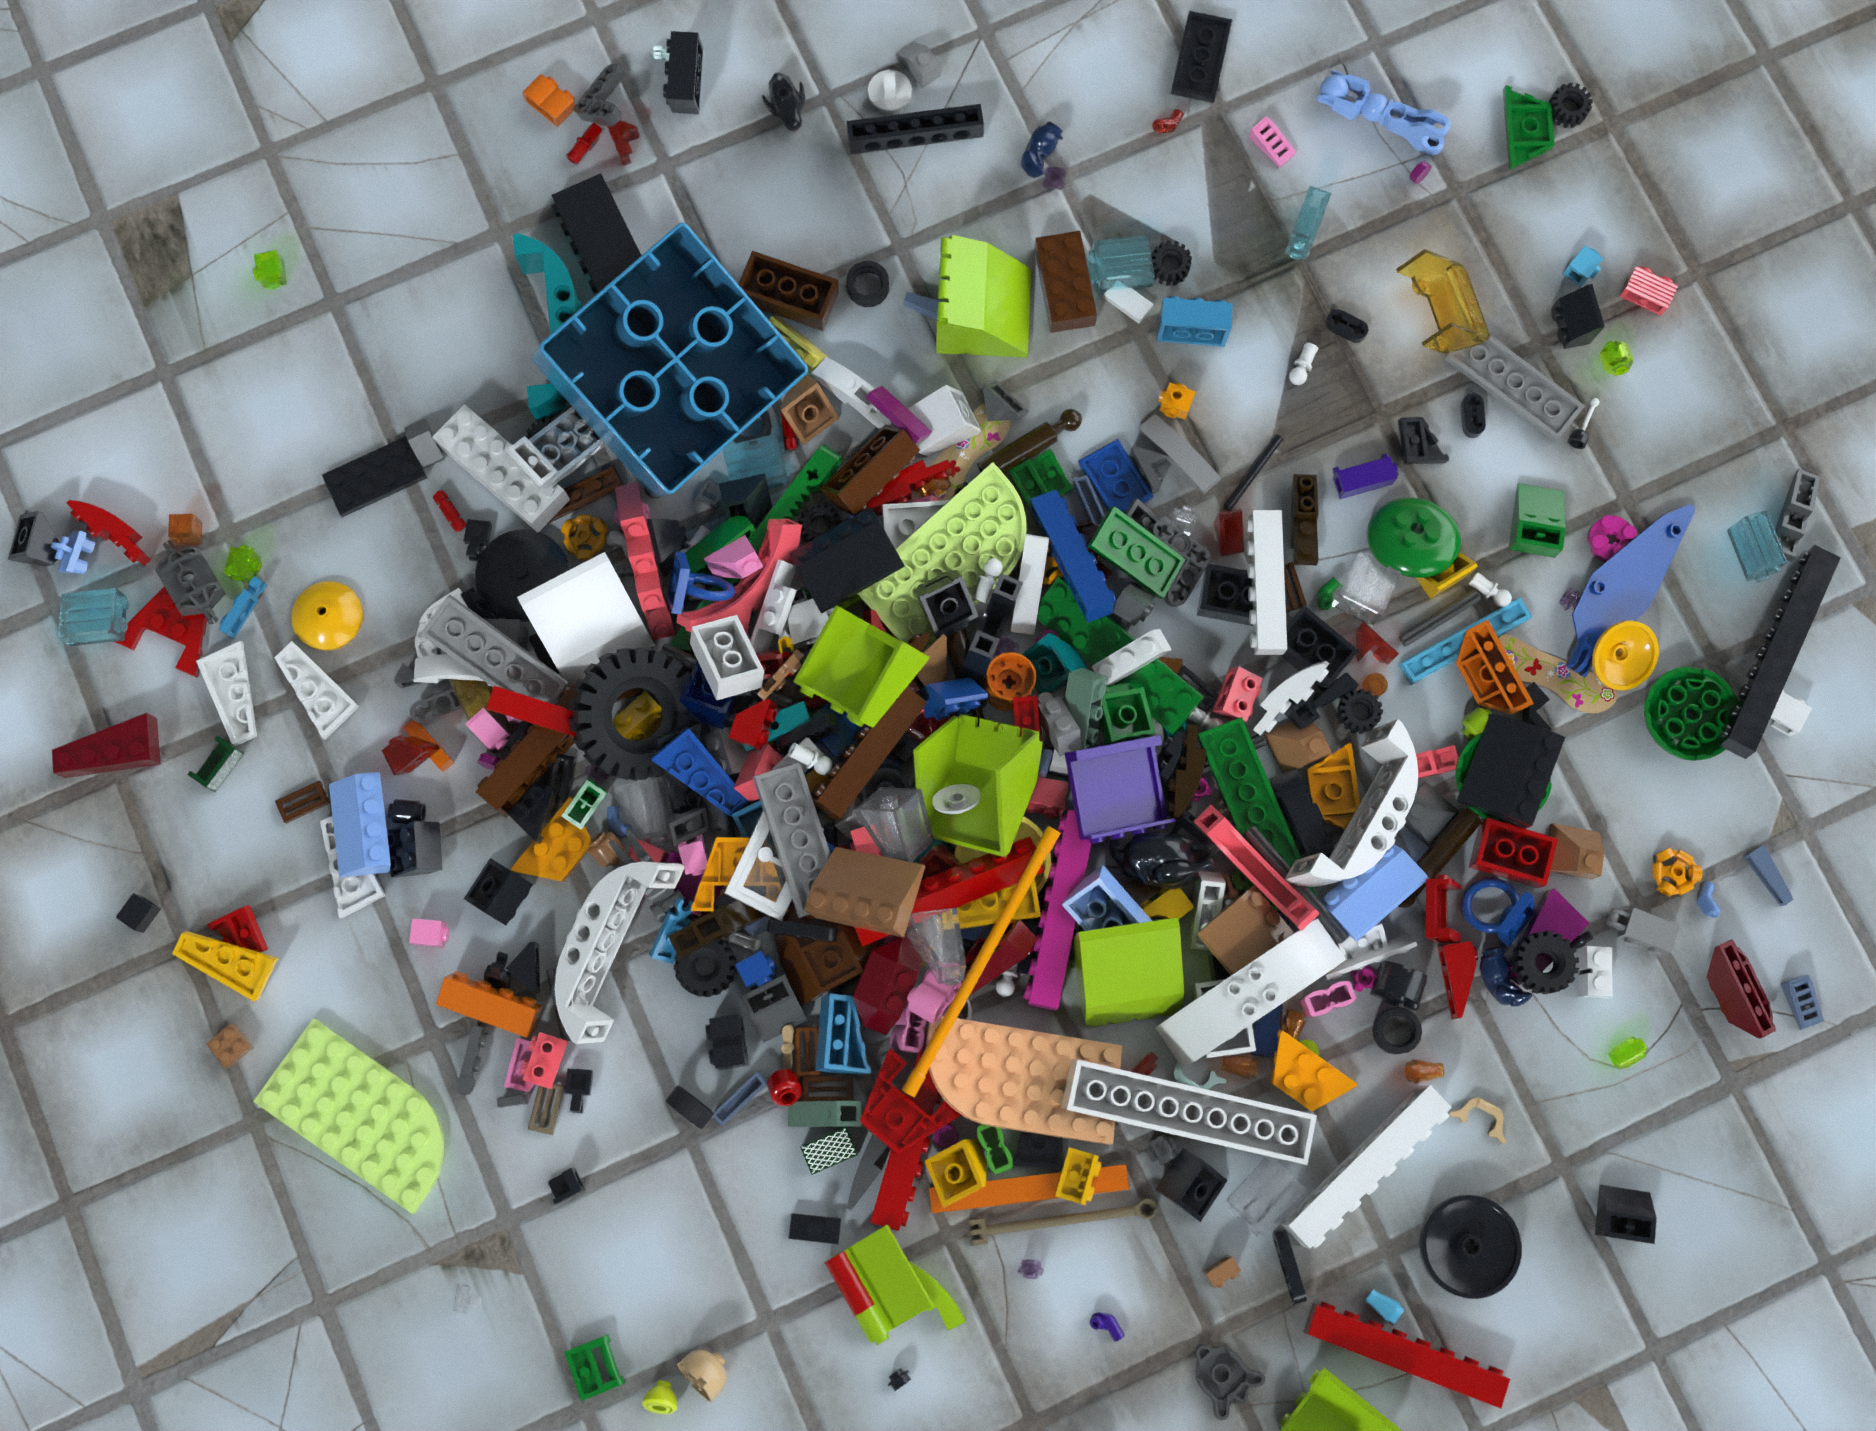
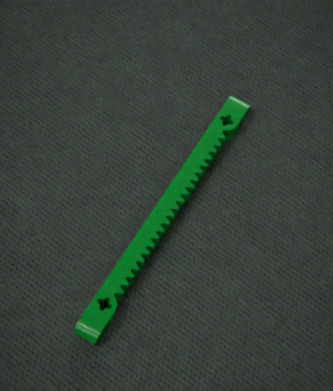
M824 444L816 450L754 532L751 541L757 555L764 541L769 519H790L794 521L793 515H800L798 508L804 509V501L810 502L809 493L821 491L820 488L837 471L842 463V456ZM815 476H817V480L812 479L811 481H809V477L814 478ZM720 577L732 584L733 587L741 580V578ZM713 586L710 591L724 590L719 587ZM703 599L696 610L708 606L715 601ZM683 626L669 645L694 655L690 645L691 632L686 631Z

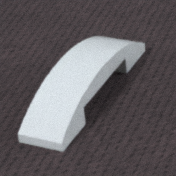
M448 654L431 655L415 659L414 682L438 683L439 679L484 681Z

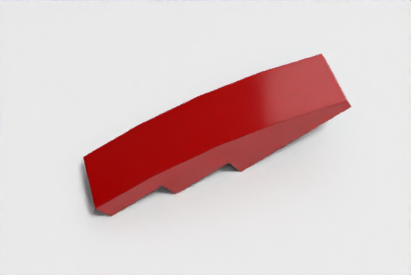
M493 687L486 709L577 737L575 732L570 731L569 718H573V711L501 687Z

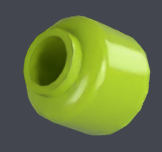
M1478 707L1462 719L1464 728L1461 731L1469 741L1483 732L1489 714H1493L1488 708L1484 710Z

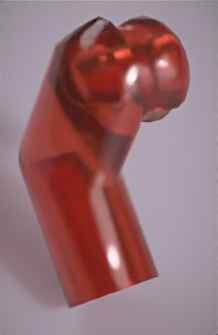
M1174 109L1170 118L1155 119L1152 123V128L1159 133H1172L1176 130L1184 114L1181 110Z

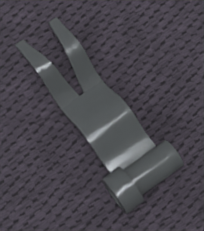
M627 829L625 832L640 862H653L631 830ZM613 840L609 842L624 865L636 863ZM647 887L645 891L646 896L653 903L649 908L660 923L664 921L668 911L672 912L676 909L675 901L678 897H681L684 903L687 902V899L680 890L675 892L671 888Z

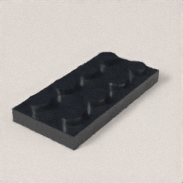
M1189 10L1171 89L1172 95L1214 103L1232 19Z
M406 436L322 474L342 518L427 479V475Z

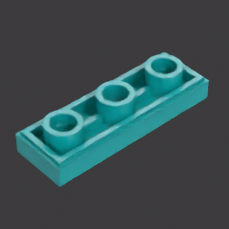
M802 701L778 711L775 721L771 722L769 727L770 735L767 743L812 721L806 702ZM779 723V727L774 730V725ZM744 745L746 751L754 749L753 747Z

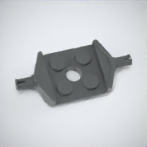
M168 540L170 547L164 542L163 547L166 549L168 556L158 563L155 571L182 616L204 614L209 624H214L211 618L216 623L218 617L212 609L226 593L200 549L187 547L178 550L172 540ZM188 574L194 575L192 580L188 582L182 581L184 576Z

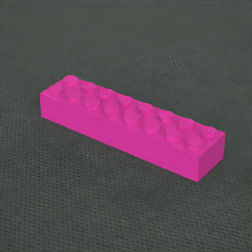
M1068 810L1066 815H1061L1057 831L1061 833V838L1057 839L1054 845L1052 856L1057 858L1056 863L1052 862L1048 875V880H1051L1052 883L1051 887L1047 886L1043 903L1047 904L1046 911L1042 910L1038 927L1042 928L1041 935L1037 934L1038 940L1034 944L1033 951H1037V957L1031 960L1028 975H1032V981L1026 984L1023 999L1028 1000V1006L1056 1011L1059 1008L1076 920L1062 906V902L1084 879L1091 847L1089 839L1080 840L1075 811Z

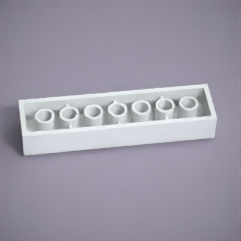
M1431 1085L1418 1086L1280 1224L1300 1246L1309 1249L1312 1246L1317 1248L1326 1239L1324 1234L1330 1228L1335 1230L1344 1221L1341 1217L1347 1211L1352 1213L1360 1206L1361 1201L1359 1199L1365 1193L1368 1195L1373 1193L1379 1186L1377 1182L1383 1176L1388 1177L1397 1168L1395 1164L1401 1158L1403 1160L1408 1158L1414 1151L1412 1147L1418 1141L1423 1142L1432 1133L1430 1129L1436 1123L1440 1125L1449 1117L1447 1112L1452 1107Z

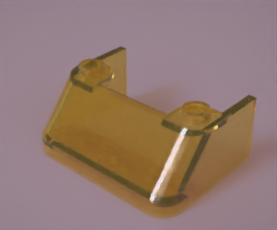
M1424 249L1396 269L1397 273L1411 278L1414 292L1427 297L1439 331L1422 342L1424 347L1447 354L1480 345L1490 339V333L1470 277L1463 265Z

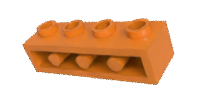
M454 972L444 977L436 1005L526 1038L535 1032L543 1005L536 1003L537 1000L534 998L513 995L514 992L509 989L493 988L491 983L484 980H471L467 974L462 972Z

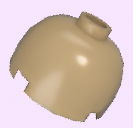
M698 1349L690 1352L677 1364L684 1378H689L693 1383L691 1386L707 1401L712 1402L725 1387L727 1373L723 1365L726 1362L716 1351L711 1354L707 1350Z

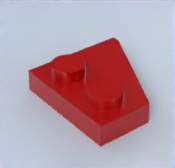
M250 905L241 907L207 924L210 930H216L224 937L222 939L223 942L260 953L269 950Z

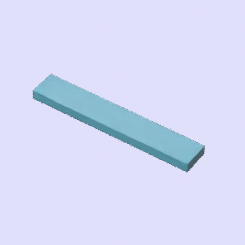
M1519 597L1508 606L1501 607L1399 664V667L1410 685L1457 660L1466 630L1489 620L1497 637L1528 621L1532 618V615Z

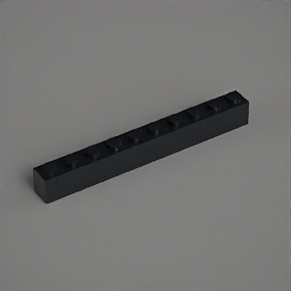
M1817 545L1801 553L1797 561L1800 564L1799 568L1794 570L1789 579V582H1791L1790 588H1787L1781 596L1782 606L1778 607L1773 614L1774 624L1764 634L1765 644L1764 646L1761 645L1756 652L1755 658H1757V662L1750 667L1746 675L1749 680L1747 684L1741 687L1738 693L1740 700L1738 704L1732 707L1729 713L1731 720L1729 724L1727 723L1720 733V736L1723 738L1719 746L1744 759H1747L1756 752L1841 557Z

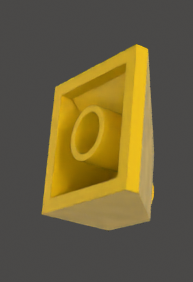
M964 1139L925 1160L942 1207H947L986 1185L987 1161L978 1139Z

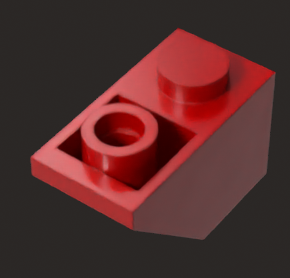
M766 698L736 714L728 738L734 742L762 750L763 745L769 739L770 733L768 730L771 722H774L777 717V704Z

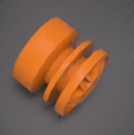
M1009 652L995 657L988 666L982 684L983 689L988 694L987 702L998 710L1014 711V697L1031 695L1037 679L1036 671L1031 661L1021 654ZM1005 682H1009L1010 689L1006 688Z

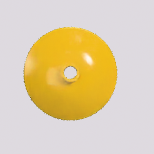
M334 581L319 582L306 588L296 599L291 613L292 626L298 638L311 648L324 651L335 650L348 644L359 632L363 622L362 604L358 596L346 585ZM326 608L325 614L319 615L320 610Z
M1625 620L1613 624L1601 634L1593 650L1592 665L1596 677L1605 686L1614 690H1629L1641 685L1649 678L1656 667L1659 656L1657 638L1648 626L1638 621Z

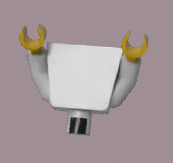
M804 590L796 591L793 599L794 605L790 608L781 636L778 635L780 653L782 654V650L786 647H789L791 652L796 649L814 644L834 608L821 614L814 600H807Z

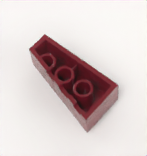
M144 713L52 749L53 773L63 778L161 765L157 718Z

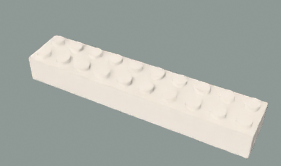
M1071 1059L1061 1109L1304 1165H1308L1317 1115L1078 1059Z

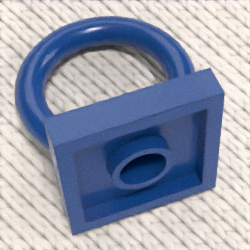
M675 552L667 593L672 613H682L685 595L710 601H724L734 596L735 589L728 581L709 574L690 573L686 554ZM693 583L710 584L724 591L700 589L693 586Z
M1493 877L1483 878L1472 883L1464 892L1461 902L1462 913L1466 921L1479 931L1498 933L1499 945L1507 950L1535 913L1533 895L1525 891L1520 897L1510 883ZM1483 888H1499L1507 893L1510 898L1511 904L1505 908L1497 923H1485L1476 918L1472 912V898Z

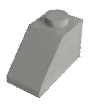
M912 42L896 53V57L922 88L940 77V62L927 46Z

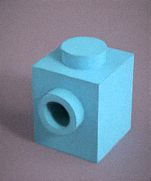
M1585 245L1566 268L1563 275L1579 287H1582L1589 277L1593 280L1602 269L1598 265L1604 258L1596 250Z

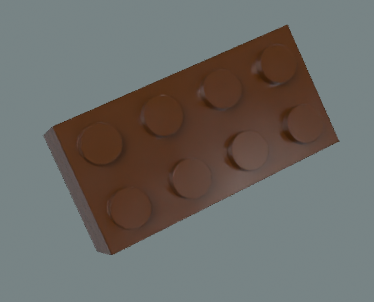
M1081 231L1036 237L1034 252L1050 333L1095 326L1097 312Z
M753 250L738 284L760 310L824 331L839 293V282L837 279Z
M884 425L820 489L837 509L853 515L858 514L866 508V503L869 500L878 496L883 491V487L889 481L898 477L899 471L905 465L915 460V455L920 449L904 429Z

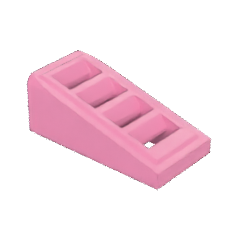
M1267 116L1251 129L1249 138L1279 168L1296 154L1294 148ZM1271 136L1273 139L1267 142L1266 139ZM1278 143L1279 146L1273 150L1272 147ZM1284 149L1286 152L1279 157L1277 154Z

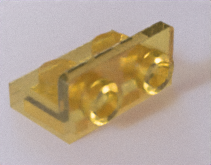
M450 679L468 721L483 707L487 708L492 692L489 693L485 681ZM486 709L490 714L494 712Z

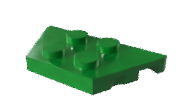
M1506 85L1503 89L1508 165L1509 169H1513L1552 150L1555 144L1551 104L1543 100H1537L1527 93L1521 95L1512 91L1511 86Z

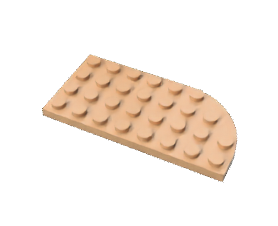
M943 1016L934 1024L929 1022L926 1047ZM956 1019L929 1068L936 1089L955 1111L971 1121L987 1126L1106 1145L1113 1144L1115 1121L1061 1109L1071 1059L1120 1069L1122 1045Z

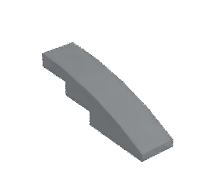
M1153 414L1138 427L1139 434L1151 442L1158 453L1167 456L1166 460L1172 464V468L1203 494L1221 480V477L1194 448L1156 414Z

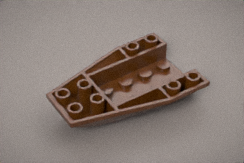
M774 863L782 888L786 878L782 867ZM793 899L782 921L838 929L837 942H825L774 934L780 964L801 1007L824 996L823 993L861 974L871 950L881 946L878 940L862 946L854 926L818 919L811 914L798 918Z

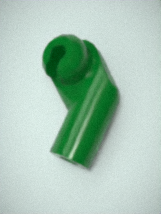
M1334 576L1317 592V603L1321 610H1329L1332 607L1333 592L1341 585Z

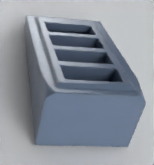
M1809 974L1780 983L1800 1030L1824 1022ZM1801 985L1803 990L1796 992L1795 987ZM1805 994L1806 999L1799 1001L1798 997ZM1809 1003L1810 1008L1802 1011L1800 1006ZM1813 1012V1018L1804 1020V1015Z

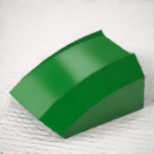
M1130 682L1106 686V692L1102 701L1103 714L1100 718L1105 745L1153 736L1156 732L1144 687Z

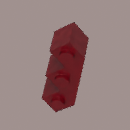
M1012 919L971 994L1016 965L1032 952L1038 938L1020 919ZM978 938L965 957L951 956L943 970L959 978L962 984L987 938Z

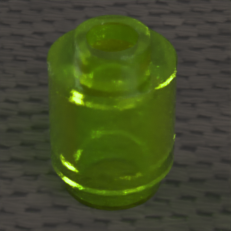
M1631 1036L1612 1047V1051L1608 1053V1056L1618 1070L1622 1068L1627 1069L1646 1058L1648 1048L1641 1038L1636 1039L1634 1036Z

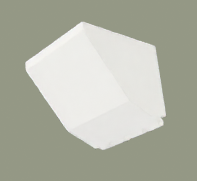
M605 552L517 597L558 671L568 681L567 685L570 687L574 683L576 684L578 679L584 680L586 668L591 663L598 664L600 662L598 658L607 653H617L616 650L624 648L652 650L651 647L655 646Z

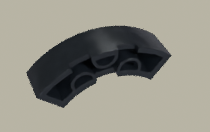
M1295 768L1270 778L1274 795L1295 837L1300 857L1305 858L1323 853L1329 858L1334 850L1331 836L1327 834L1322 824L1325 821L1317 803L1313 804V800L1308 792L1309 788L1300 773Z

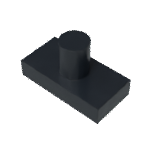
M791 1213L788 1239L839 1244L841 1218Z

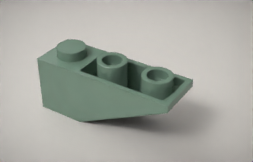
M1084 668L1069 672L1065 695L1070 713L1080 728L1081 749L1095 745L1098 741L1100 734L1098 730L1099 721L1103 714L1102 701L1106 692V675Z
M799 1101L788 1106V1127L862 1126L860 1123L862 1101Z

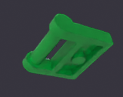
M608 1334L564 1352L581 1401L625 1384L623 1376L619 1374L608 1343L611 1342ZM596 1347L600 1348L610 1377V1381L606 1383L603 1382L592 1350Z

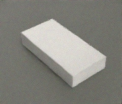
M1118 278L1103 295L1106 301L1138 324L1141 323L1154 305Z

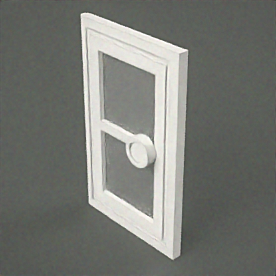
M763 811L724 893L782 921L792 896Z

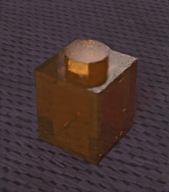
M169 514L168 537L178 545L202 544V521L194 514Z

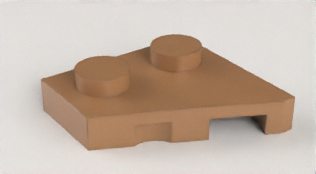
M796 649L765 682L757 695L765 700L774 689L778 692L787 682L784 678L789 673L794 675L803 665L800 660L804 654Z

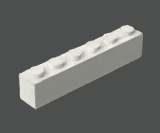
M1253 510L1250 517L1246 519V532H1250V541H1247V555H1251V564H1248V578H1252V587H1249L1248 598L1249 601H1253V610L1249 612V622L1254 627V633L1250 635V646L1254 648V655H1283L1287 650L1282 510Z

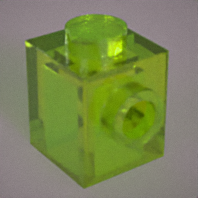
M277 250L254 254L256 267L253 268V275L256 281H259L265 289H277L282 285H287L284 260Z
M240 545V548L231 546L223 573L232 580L250 583L251 579L254 576L256 577V574L261 570V557L254 552L255 549L252 547Z

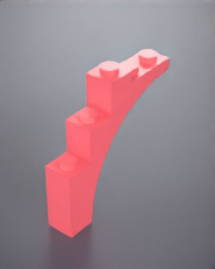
M636 482L615 487L619 518L626 539L628 558L635 578L638 599L652 640L674 636L675 629L656 562L639 484Z
M769 519L766 535L757 555L763 567L741 579L734 587L735 594L731 599L715 601L695 611L678 614L676 623L684 626L686 631L691 632L693 626L737 615L748 636L751 610H761L778 559L795 565L789 553L799 547L802 525L790 519Z

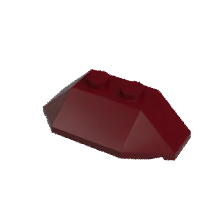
M898 936L896 939L871 950L852 995L864 1027L887 1035L900 1019L908 1001V994L913 989L920 972L924 943L906 936Z
M1732 939L1716 946L1706 977L1727 1021L1758 1039L1775 1032L1776 1027L1773 1023V1014L1769 1000L1748 957L1736 946Z

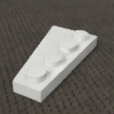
M239 641L196 661L233 746L240 745L257 737L244 644Z
M293 641L274 657L287 680L294 688L300 702H302L312 722L316 725L322 739L326 740L360 707Z
M330 816L320 821L325 849L330 863V874H332L334 883L333 890L337 899L338 915L342 919L386 895L375 874L339 878L333 818Z

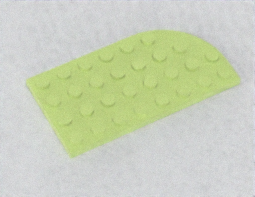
M992 462L896 548L905 567L857 593L870 610L876 611L880 621L896 639L909 645L908 641L918 633L922 636L927 632L930 637L924 651L937 640L914 592L919 584H923L943 574L945 571L957 570L963 576L972 598L981 579L979 575L985 576L984 564L987 560L992 558L998 559L1002 564L1001 573L1006 576L1011 573L1022 554L1026 535L1025 511L1014 486ZM1000 574L994 577L993 581L997 582ZM972 598L974 605L980 602L979 600Z
M312 1019L253 1102L404 1209L415 1214L435 1185L443 1163L444 1137L434 1108L410 1084L317 1019Z

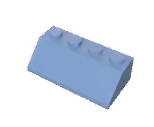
M380 772L354 774L330 783L329 791L339 878L388 873L391 863Z
M1393 844L1374 867L1361 875L1341 881L1319 901L1345 929L1349 936L1358 941L1425 883L1429 877L1403 849Z
M1103 865L1085 877L1062 902V906L1085 931L1152 921Z

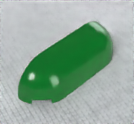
M744 516L731 517L685 552L690 573L713 575L704 558L744 535L752 545L751 540L755 528L750 520Z

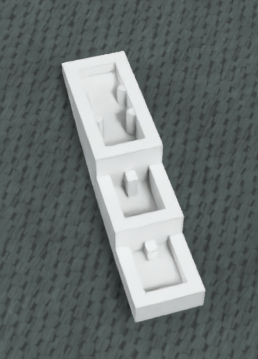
M1025 535L1018 581L1023 582L1015 601L1011 632L1034 635L1049 537Z

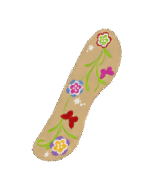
M985 403L980 405L973 414L982 432L944 449L930 465L949 460L952 467L949 478L940 483H936V481L929 483L926 488L916 491V493L920 497L933 495L939 498L940 501L952 498L956 486L964 482L966 474L975 460L1003 441L1009 430L1010 420L987 421Z
M1504 634L1498 638L1522 682H1535L1537 685L1549 688L1559 695L1567 705L1585 713H1600L1616 703L1618 698L1617 691L1601 683L1595 673L1589 671L1586 677H1582L1572 671L1571 668L1565 666L1567 661L1539 651L1512 635Z

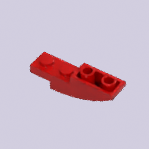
M921 460L901 470L897 478L889 481L883 487V491L870 500L867 509L872 507L876 515L881 516L882 504L909 503L912 500V490L920 491L926 488L929 483L934 481L940 483L949 478L952 471L949 460L927 468L924 461Z
M75 500L66 502L72 509L69 513L77 521H84L88 525L85 529L93 537L97 538L100 536L105 541L109 539L117 547L122 545L126 549L123 554L133 563L138 561L145 566L151 560L136 545L143 537L117 516L85 502Z

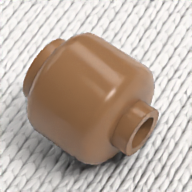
M602 831L589 842V854L601 867H608L610 865L615 867L622 862L609 842L613 840L623 851H625V846L612 832L605 833Z

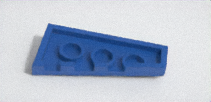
M688 727L649 758L730 817L732 816L731 814L737 812L749 802L734 789L735 783Z

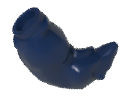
M1050 121L1046 125H1042L1034 130L1021 158L1022 169L1032 178H1037L1044 174L1043 159L1056 149L1058 140L1063 139L1061 136L1063 131Z
M1500 946L1482 951L1479 969L1484 984L1491 995L1501 1005H1510L1512 1007L1521 1006L1530 1000L1532 993L1523 991L1510 981V965L1504 957L1506 951L1502 950Z

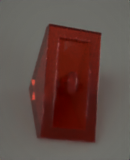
M1242 510L1218 513L1214 521V528L1221 556L1244 552Z

